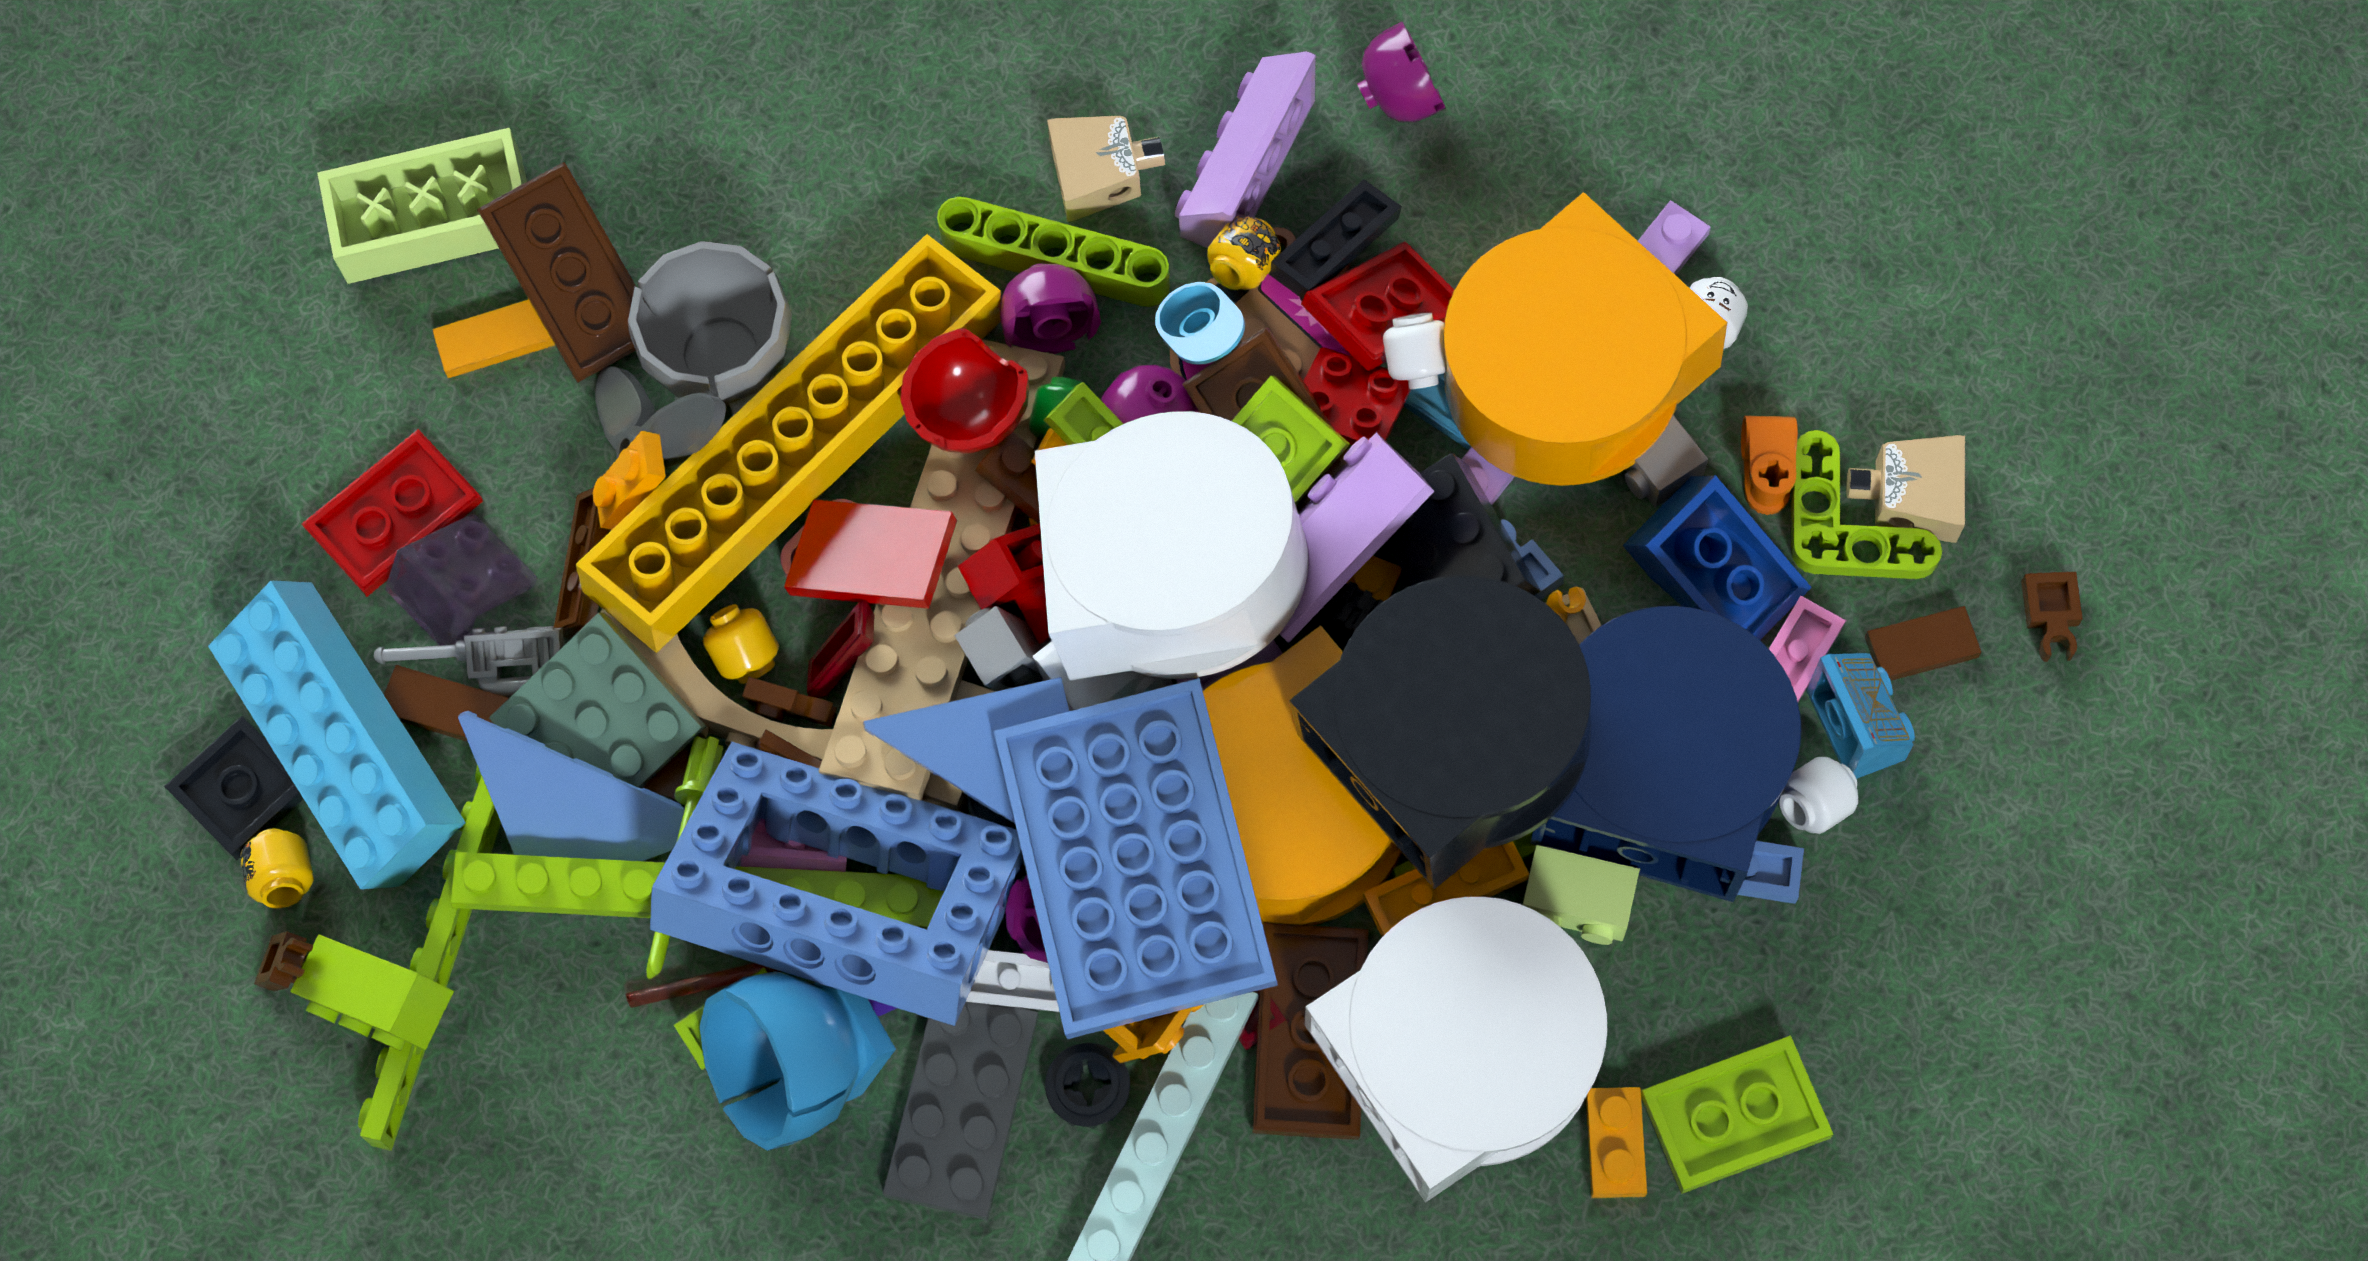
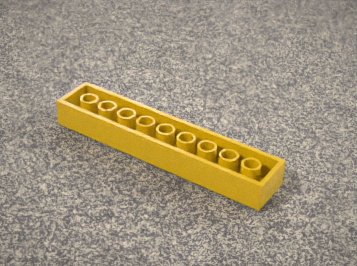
M926 234L732 416L708 444L697 453H693L576 563L582 592L657 653L812 504L813 500H816L905 414L900 401L903 375L914 355L933 338L958 328H966L980 339H983L1001 322L999 307L1001 290Z

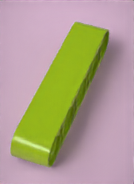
M957 196L950 198L938 210L937 221L943 247L955 256L1018 273L1036 264L1063 265L1076 270L1090 284L1095 294L1140 306L1152 307L1159 305L1169 294L1170 273L1167 257L1160 250L967 197ZM959 223H968L971 225V227L965 231L958 232L951 230L953 226ZM1007 235L1018 238L1010 244L997 242L1001 237ZM1051 248H1060L1065 251L1056 257H1048L1043 254ZM1099 260L1111 263L1109 267L1102 270L1090 267L1091 264ZM1144 273H1153L1158 276L1156 280L1151 282H1142L1137 279V277Z

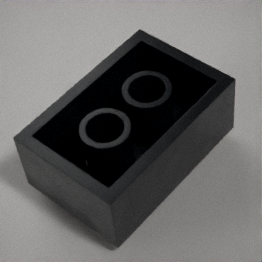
M1450 453L1420 472L1434 492L1386 541L1410 586L1441 577L1478 576L1509 583L1532 595L1541 592L1468 464L1455 454Z

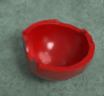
M958 328L933 338L914 355L903 375L900 401L907 422L922 439L943 451L969 454L998 445L1016 430L1028 407L1030 380L1026 369L1013 360L1008 362L998 356L979 337L966 328Z

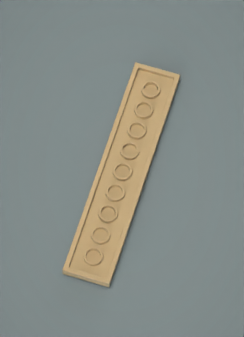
M981 339L998 356L1008 362L1013 360L1026 369L1030 380L1028 407L1016 430L1013 432L1037 451L1041 439L1034 436L1029 430L1035 394L1038 387L1050 384L1052 377L1063 376L1065 370L1064 356L1016 346L1010 348L1007 344ZM934 445L931 446L910 508L952 511L957 519V523L930 608L876 604L874 610V641L861 656H858L820 765L819 773L839 779H852L861 785L922 800L931 772L876 736L866 732L863 722L955 701L968 657L954 635L967 627L966 621L969 617L981 610L975 597L970 592L958 565L994 538L1011 533L1018 507L975 471L978 464L993 447L967 454L943 451Z

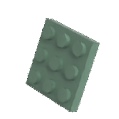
M605 613L596 614L489 717L497 726L504 729L509 728L545 744V747L572 759L577 758L613 774V777L640 789L707 727Z

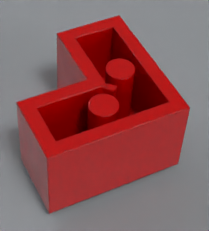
M1040 523L994 538L958 565L970 592L975 597L981 610L1015 600L1038 643L1041 644L1051 640L1048 634Z

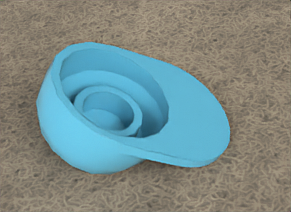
M1195 282L1177 288L1161 302L1156 312L1155 326L1165 344L1181 360L1190 364L1200 365L1223 358L1238 345L1245 331V319L1238 307L1221 289L1211 283Z

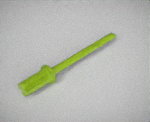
M697 736L693 739L683 784L677 787L674 794L675 799L685 806L677 840L720 763L723 746L718 745L719 740L710 736L707 739H703ZM656 931L654 933L646 969L648 979L654 978L662 970L669 944V935Z

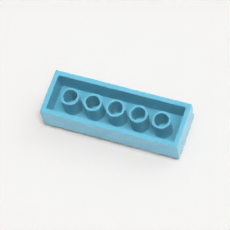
M270 581L210 643L209 649L360 889L401 886L466 823L312 582Z

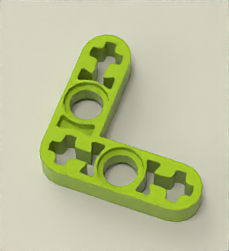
M1808 431L1800 436L1797 440L1796 451L1797 475L1795 484L1791 489V554L1797 567L1804 572L1825 575L1920 579L1932 574L1941 559L1942 547L1938 538L1928 530L1840 525L1839 445L1833 436L1824 431ZM1810 446H1818L1820 454L1828 455L1823 457L1819 468V477H1810L1812 473L1811 456L1803 455L1809 452ZM1808 492H1820L1828 499L1829 508L1823 513H1812L1805 509L1801 498ZM1810 539H1818L1821 548L1836 549L1839 539L1845 540L1842 551L1843 561L1836 560L1839 550H1825L1820 559L1812 558L1811 550L1803 549L1802 547H1807ZM1859 541H1870L1879 549L1880 558L1873 563L1861 562L1854 556L1852 546ZM1890 542H1896L1894 552H1909L1912 544H1919L1923 553L1930 554L1925 556L1922 564L1914 563L1913 555L1897 553L1894 564L1887 562L1891 551Z

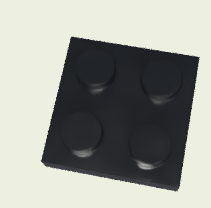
M243 716L236 720L164 786L236 861L240 858L245 844L260 832L272 829L303 800L302 795L268 741Z

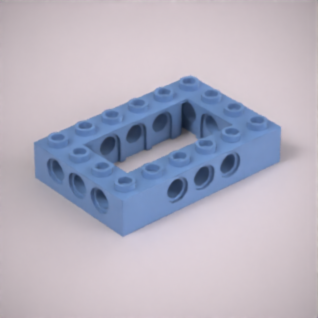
M731 742L652 886L650 930L955 1026L1006 912L1005 908L1010 890L1017 879L1020 880L1022 876L1024 859L1016 829L923 800L861 785L852 779H839L819 773V768ZM765 819L766 832L778 841L789 843L792 840L827 851V856L836 859L840 855L875 866L878 872L884 874L891 871L926 882V887L941 890L944 893L928 928L924 929L736 870L735 867L742 855L748 856L751 850L752 835L760 820Z

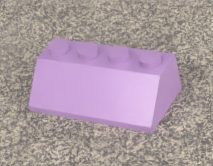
M1306 51L1262 57L1255 72H1247L1237 94V98L1240 99L1234 112L1227 111L1224 114L1217 130L1218 143L1213 152L1209 150L1204 152L1196 171V177L1199 179L1192 192L1189 190L1183 192L1177 204L1175 217L1179 218L1180 237L1208 248L1227 223L1232 222L1235 217H1255L1315 101L1316 55Z
M1377 432L1369 440L1366 437H1362L1351 446L1343 457L1347 463L1334 477L1327 474L1312 487L1308 493V498L1311 501L1298 513L1306 538L1309 565L1307 581L1299 605L1289 622L1279 633L1288 643L1434 492L1421 474Z

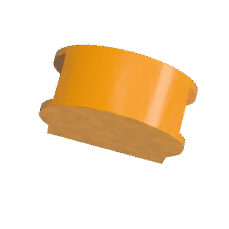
M1583 192L1541 229L1517 235L1493 247L1481 256L1460 280L1449 302L1445 317L1444 350L1447 371L1444 373L1447 403L1452 418L1465 440L1485 460L1506 473L1535 483L1559 486L1579 485L1602 480L1634 465L1635 460L1643 455L1665 431L1675 413L1677 404L1721 367L1728 322Z
M1322 626L1316 628L1271 663H1263L1235 671L1203 690L1262 925L1264 922L1317 925L1336 919L1364 903L1363 892L1384 883L1402 855V852L1297 735L1289 700L1337 663L1343 653Z

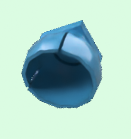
M776 971L744 977L707 998L699 1027L705 1068L719 1104L743 1096L772 1082H778L751 1097L731 1103L723 1108L744 1138L767 1151L792 1145L810 1137L835 1121L845 1102L857 1098L865 1092L896 1050L867 998L817 982L813 984Z

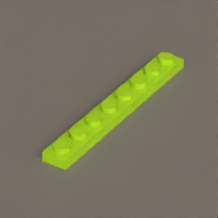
M478 765L475 774V781L478 787L473 802L467 801L461 812V816L466 823L459 829L462 834L457 849L450 850L445 859L443 879L446 882L440 899L435 898L430 904L426 918V927L429 929L424 947H418L414 952L409 969L447 987L472 909L452 908L450 903L455 853L491 854L501 825ZM405 1042L401 1051L392 1047H384L376 1064L375 1075L379 1080L373 1098L368 1097L364 1101L358 1119V1127L362 1129L360 1136L371 1146L392 1151L425 1049Z

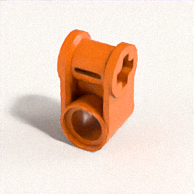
M1746 415L1743 417L1741 456L1744 461V493L1746 502L1758 513L1766 515L1776 514L1783 510L1789 502L1790 490L1795 484L1797 475L1796 451L1798 429L1795 417ZM1768 480L1772 481L1773 487L1769 486Z

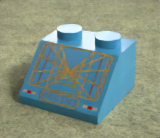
M1870 653L1828 654L1820 657L1806 692L1840 764L1850 768L1857 779L1905 761L1913 747L1912 741L1915 740V734L1907 715L1904 712L1898 713L1890 697L1893 695V688L1883 667H1876Z

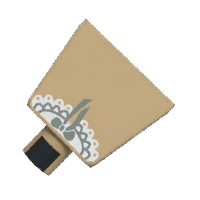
M1123 116L1054 118L1047 120L1049 140L1067 222L1140 197L1141 188L1138 170L1165 165L1160 137L1132 142L1127 119Z
M1955 435L1894 441L1883 444L1876 459V470L1848 469L1846 481L1847 498L1875 500L1876 526L1924 529L1934 534L1938 540L1956 543L1965 526V436Z

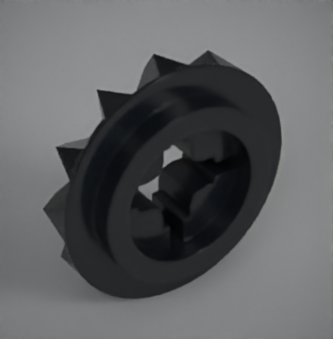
M1095 1043L1073 1045L1062 1051L1053 1060L1048 1069L1045 1080L1048 1102L1053 1112L1071 1126L1077 1125L1094 1129L1098 1125L1114 1121L1117 1114L1128 1102L1130 1077L1124 1062L1120 1063L1112 1056L1114 1051L1108 1047ZM1083 1065H1088L1089 1073H1092L1094 1081H1103V1084L1111 1083L1095 1090L1094 1099H1092L1093 1106H1088L1082 1092H1073V1089L1065 1090V1088H1073V1085L1081 1083L1082 1074H1084Z

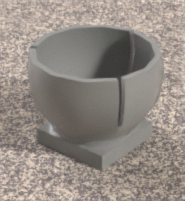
M700 241L664 254L638 280V288H634L628 328L642 368L652 379L674 394L675 400L694 393H705L720 398L725 403V406H727L731 402L757 393L767 382L774 378V374L784 364L791 330L792 312L781 282L769 265L742 246Z

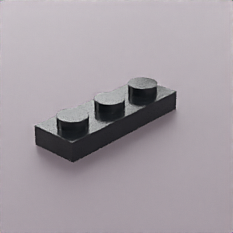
M1363 179L1272 260L1269 275L1303 299L1306 292L1333 279L1399 219L1402 206Z

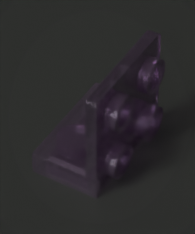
M472 514L398 549L385 590L439 646L455 645L456 641L464 640V636L471 633L478 615L533 588L536 584L537 576L476 515Z

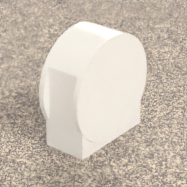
M1167 412L1127 422L1109 431L1096 441L1035 451L1048 634L1070 681L1128 671L1165 679H1186L1215 674L1234 667L1257 654L1283 630L1293 616L1307 581L1309 563L1306 538L1284 469L1271 449L1248 429L1230 420L1206 413Z
M1461 897L1437 902L1419 909L1392 927L1370 952L1359 972L1306 1006L1305 1027L1422 1199L1427 1202L1479 1166L1501 1164L1532 1153L1552 1140L1569 1124L1582 1105L1601 1067L1606 1048L1607 1013L1602 989L1591 963L1577 943L1560 926L1537 911L1515 902L1491 897Z

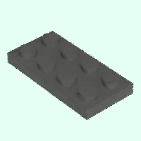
M965 1002L955 1026L928 1018L883 1190L885 1198L988 1221L1039 1019L1038 1012L1017 1007Z

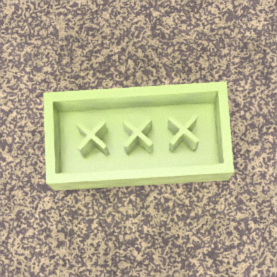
M510 128L317 173L333 259L348 284L498 249L477 209L527 182L522 156Z

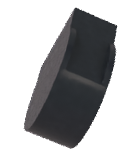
M1441 577L1415 584L1392 595L1367 615L1356 628L1340 660L1289 700L1298 737L1434 890L1483 849L1504 845L1520 839L1546 823L1570 798L1583 774L1589 755L1591 741V686L1586 661L1576 638L1560 616L1536 596L1517 586L1486 577Z

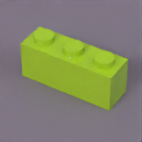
M319 934L313 944L312 951L309 952L302 967L305 970L304 974L300 978L297 977L290 991L310 1001L305 1011L334 1024L338 1015H342L338 1023L339 1025L368 1037L373 1028L375 1031L371 1038L399 1051L402 1050L405 1042L425 1050L427 1049L454 993L453 990L417 972Z

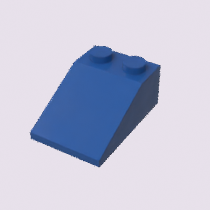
M1716 475L1691 476L1622 545L1647 575L1681 606L1720 615L1748 630L1759 640L1797 603L1800 596H1804L1812 588Z

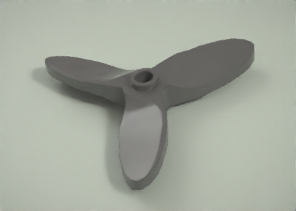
M611 366L605 367L600 371L596 381L595 400L599 419L605 437L616 450L617 459L621 451L626 449L641 431L660 434L666 470L668 466L685 462L693 453H697L708 444L720 430L725 418V403L720 398L705 393H694L681 397L655 412L654 406L643 386L633 374L624 369Z

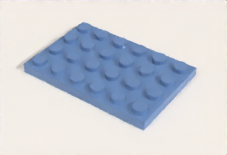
M1199 678L994 731L1063 1029L1067 1039L1278 985Z

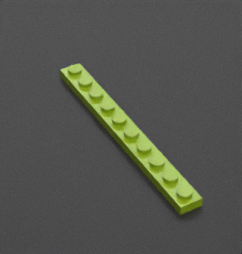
M456 852L450 903L452 908L651 918L652 886L665 863ZM735 867L736 870L924 929L928 928L944 891L926 887V882L898 874Z

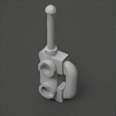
M502 626L495 627L494 632H485V628H474L472 633L466 634L464 640L456 641L455 645L391 649L379 647L375 650L373 657L380 664H385L386 661L456 657L458 661H466L468 679L477 678L479 687L482 690L510 698L532 676L501 678V667L532 665V673L534 675L564 646L563 627H529L527 630L507 631V627Z

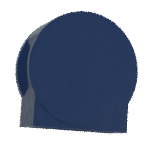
M1657 606L1626 613L1600 626L1579 644L1586 661L1591 686V741L1589 755L1583 774L1570 798L1554 816L1533 831L1530 844L1639 868L1640 876L1734 903L1748 873L1757 836L1771 818L1798 758L1801 742V719L1796 694L1784 668L1774 654L1752 633L1729 619L1705 610L1680 606Z

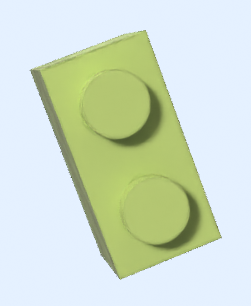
M1536 845L1523 906L1546 916L1560 927L1582 932L1581 937L1589 942L1609 945L1612 944L1613 939L1623 941L1640 869Z

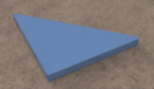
M1062 677L866 720L863 722L864 730L872 736H876L915 763L962 790L966 795L1015 824L994 731L1069 712Z
M465 711L458 716L514 855L644 861L673 850L677 842L685 809L681 807V804L648 789H640L615 778L613 774L582 760L565 756L545 747V744L509 728L504 729L477 717V714Z

